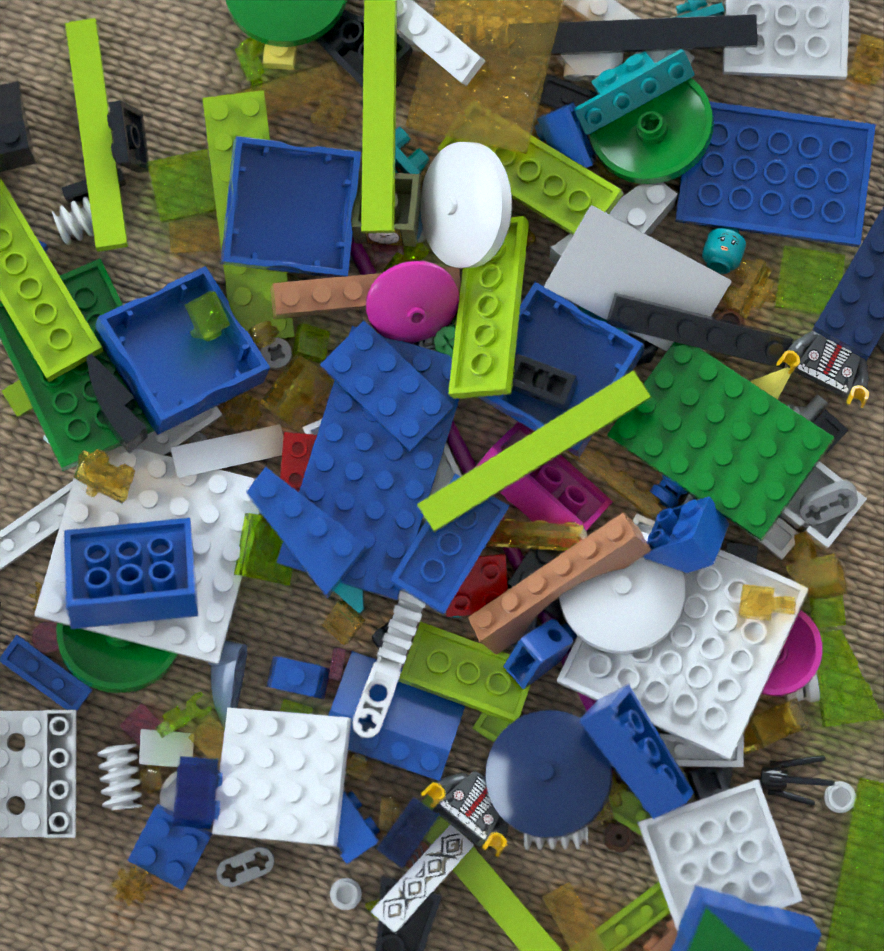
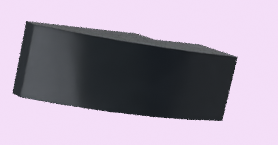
M90 354L87 357V363L97 404L110 430L130 454L148 438L146 426L131 412L136 408L134 396Z

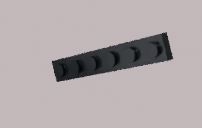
M618 293L614 294L606 323L616 328L783 369L786 365L785 362H782L779 366L776 363L793 343L791 336Z

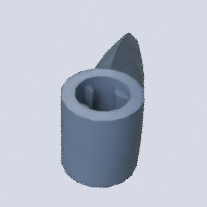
M225 640L219 665L208 662L211 665L213 702L224 730L227 707H238L247 659V646Z

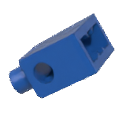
M551 619L522 637L503 667L524 690L562 661L577 635L567 622L560 625L556 620Z
M273 656L266 687L325 699L331 669Z

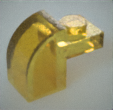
M806 532L794 534L795 547H792V556L795 563L786 565L793 581L808 588L807 596L815 599H828L848 594L844 566L837 556L833 553L817 557L815 543Z
M797 697L751 716L743 733L744 755L765 748L784 737L810 727Z

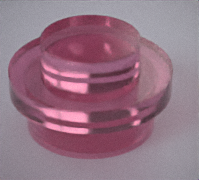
M43 622L34 629L32 641L39 651L53 653L59 649L56 636L57 624Z

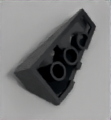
M344 10L336 24L315 41L363 89L364 16H358ZM398 34L396 46V88L402 82L413 52L412 47Z

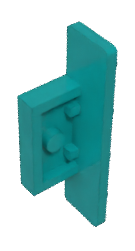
M683 49L656 63L644 51L630 56L626 62L613 69L603 71L597 78L592 80L591 83L598 95L575 107L574 112L583 131L589 135L690 79L695 73Z

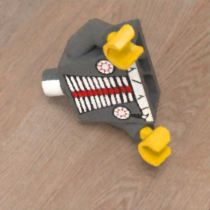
M810 331L798 338L777 361V366L782 362L790 366L788 374L794 372L844 398L849 394L846 400L848 404H851L852 399L856 398L861 401L860 408H864L869 397L867 390L869 381L867 360L819 333Z
M473 771L470 775L461 772L442 778L437 783L430 784L421 793L422 797L424 795L432 797L433 803L430 806L434 808V812L479 848L483 843L484 850L488 846L494 847L497 851L495 856L499 857L507 845L506 836L509 824L498 814L490 800L486 786V776L483 777L477 771Z

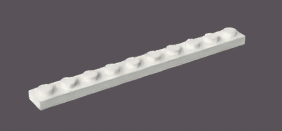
M216 406L159 435L155 431L149 433L148 438L136 448L167 456L171 453V447L184 444L195 433L203 431L223 417V415ZM72 482L0 531V571L59 531Z

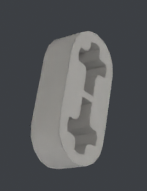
M841 480L806 494L800 500L801 518L808 524L816 525L853 510L858 502L856 487L849 481ZM843 493L845 496H848V499L843 500L841 497H838V494ZM814 505L816 508H819V511L814 512V510L809 509V506Z
M260 846L230 857L221 862L217 867V879L226 887H235L263 876L274 867V854L267 847ZM256 852H260L262 856L267 855L269 857V861L265 863L266 869L261 870L259 866L249 869L247 863L256 859ZM227 864H231L232 868L243 865L245 870L236 874V881L233 882L230 878H224L222 874L227 870Z

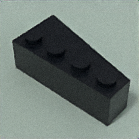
M382 874L380 901L397 884L398 879ZM432 891L396 932L378 919L376 951H424L442 894Z

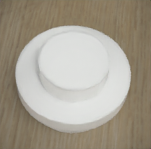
M837 781L834 786L826 788L824 801L831 811L844 813L854 806L856 794L851 785L846 782Z
M339 879L331 887V901L339 909L350 910L356 907L361 900V888L353 879Z

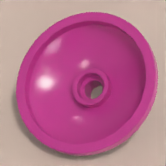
M424 261L405 262L389 268L373 282L366 298V312L373 328L386 338L407 343L420 342L435 336L437 331L451 323L459 305V292L452 276L442 267Z
M802 610L799 611L782 648L781 656L776 661L762 695L784 696L794 693L806 686L818 671L822 659L821 636L815 623Z

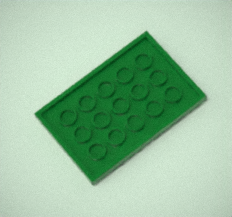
M101 258L60 275L61 280L93 333L99 316L123 305ZM0 301V340L62 472L122 446L105 422L92 388L87 361L48 382ZM103 349V352L94 356L130 392L105 350ZM135 400L136 408L131 412L146 426L147 434L154 432V429Z
M673 342L643 384L651 398L618 418L607 434L610 440L699 500L710 496L715 503L716 509L722 515L761 542L834 441L832 435L700 348Z

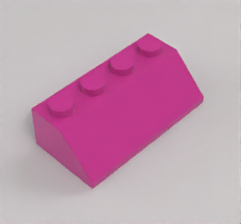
M517 422L491 447L476 467L535 431ZM561 454L500 491L509 502L513 503L565 551L575 545L613 502Z

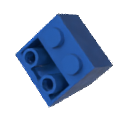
M710 496L700 500H690L686 504L672 509L666 508L656 517L655 524L647 538L651 551L643 557L686 573L712 566L730 523L716 509L715 503Z

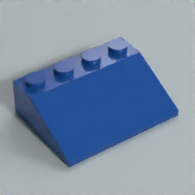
M190 518L64 530L66 608L71 629L199 616Z
M352 651L328 715L351 719L348 750L440 781L465 706L398 681L378 734L370 738L361 737L354 730L353 719L372 667L377 659ZM380 684L373 685L369 690V697L374 702L384 701L388 694L387 689ZM367 714L365 719L359 718L358 723L362 725L361 731L367 732L369 728L375 729L376 723L372 722V715Z

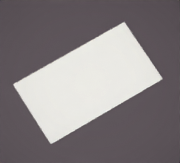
M591 205L544 287L607 320L615 293L711 316L732 281ZM629 331L665 351H668L673 344V341Z

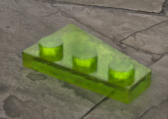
M842 629L819 632L822 640V659L816 675L819 684V707L823 728L884 719V713L878 707L872 695L873 691L869 683L865 681L858 667V661Z

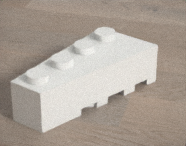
M663 182L640 184L621 197L609 215L649 236L675 206L677 193ZM572 234L567 235L551 247L549 259L555 264L558 263L572 239Z

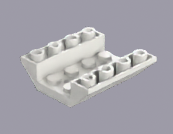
M76 710L0 711V837H76ZM15 733H19L25 738V746L18 752L13 751L9 747V738ZM15 796L21 797L25 802V809L19 815L13 814L8 808L10 799Z

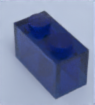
M180 756L177 764L172 826L210 829L213 820H218L220 801L215 800V793L218 786H222L223 773L217 770V759Z
M413 797L381 841L377 850L401 868H406L442 815L419 798Z

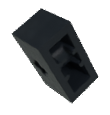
M517 353L514 360L511 390L567 411L578 385L576 375Z

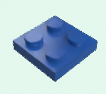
M157 804L127 861L183 891L213 834Z

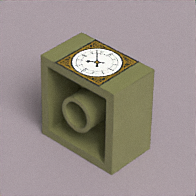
M359 171L357 196L354 201L352 231L355 243L416 247L422 191L419 174L395 173L394 233L363 234L361 232L362 171Z

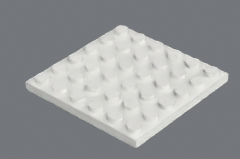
M123 446L77 465L34 616L70 626L66 608L64 530L190 518L199 616L80 629L219 665L260 512L246 493L256 479L219 469L178 478L173 457L135 448L129 454Z
M637 513L633 519V522L639 527L641 532L650 535L655 521ZM720 549L714 565L690 573L683 572L685 580L684 607L677 624L663 640L639 652L617 654L594 648L577 636L557 678V683L596 701L629 684L654 727L731 761L805 601L809 587Z

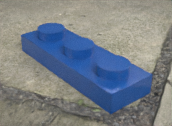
M19 635L14 637L0 656L2 664L64 709L76 710V714L93 692L92 688Z

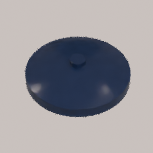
M556 710L532 712L509 724L494 742L486 765L487 791L498 814L518 831L543 839L566 837L587 827L597 818L606 805L613 783V765L579 722V717Z

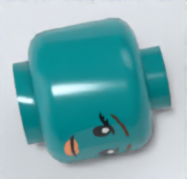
M713 229L707 236L702 251V258L709 269L719 274H728L741 265L746 249V241L737 229Z

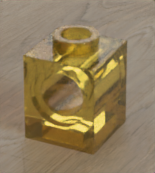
M862 33L857 40L847 75L853 77V80L859 84H876L884 68V40ZM861 57H872L875 61V67H865L861 62Z

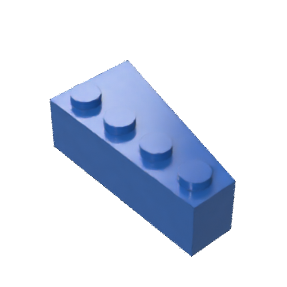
M265 467L246 491L247 496L328 599L367 550L366 545Z
M629 684L598 699L579 720L653 819L686 804L693 795L692 788Z
M343 788L336 847L343 853L340 856L348 864L378 843L379 838L377 834L381 831L370 816L365 819L358 809L363 805L354 792L351 790L349 793H346Z

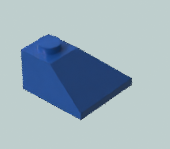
M574 102L537 118L539 124L535 125V129L540 141H546L547 145L586 168L594 164L597 158L589 138L583 131L574 112L576 107Z

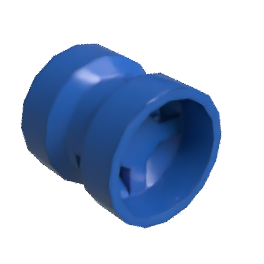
M662 475L660 483L654 484L649 490V494L666 508L671 509L679 504V497L687 493L686 490Z

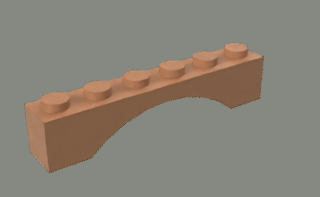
M452 266L442 267L454 279L460 296L461 280L459 268ZM382 273L273 283L270 288L273 319L304 317L333 311L365 308L368 291L373 282Z
M621 513L469 616L468 619L479 642L497 655L521 639L536 616L560 595L593 577L628 567L649 553L651 549L639 527L624 513Z

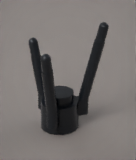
M824 755L785 761L770 760V765H762L760 786L762 790L768 791V795L780 796L810 806L815 805L814 800L781 790L780 788L786 789L787 783L834 786L835 782L826 779L787 776V770L781 769L822 762L826 759Z

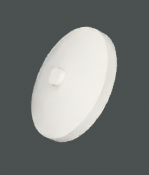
M457 142L442 149L433 159L427 170L421 191V221L428 244L441 261L456 268L479 267L494 257L505 240L511 219V189L506 171L492 150L480 143Z
M641 532L647 542L649 534ZM641 557L624 569L611 571L578 584L560 595L559 601L566 622L584 642L605 652L617 654L635 653L656 645L673 630L684 607L685 580L682 571Z

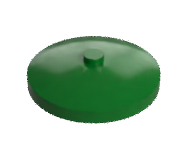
M226 0L227 8L233 21L246 35L258 42L276 47L299 46L323 36L339 20L347 0Z
M690 78L592 132L589 136L597 158L612 174L633 183L657 184L683 175L703 157L712 139L714 127L713 113L706 93L694 79Z
M57 623L56 626L59 652L67 668L80 681L100 691L127 693L146 688L161 679L171 669L179 655L80 628L71 629V626Z

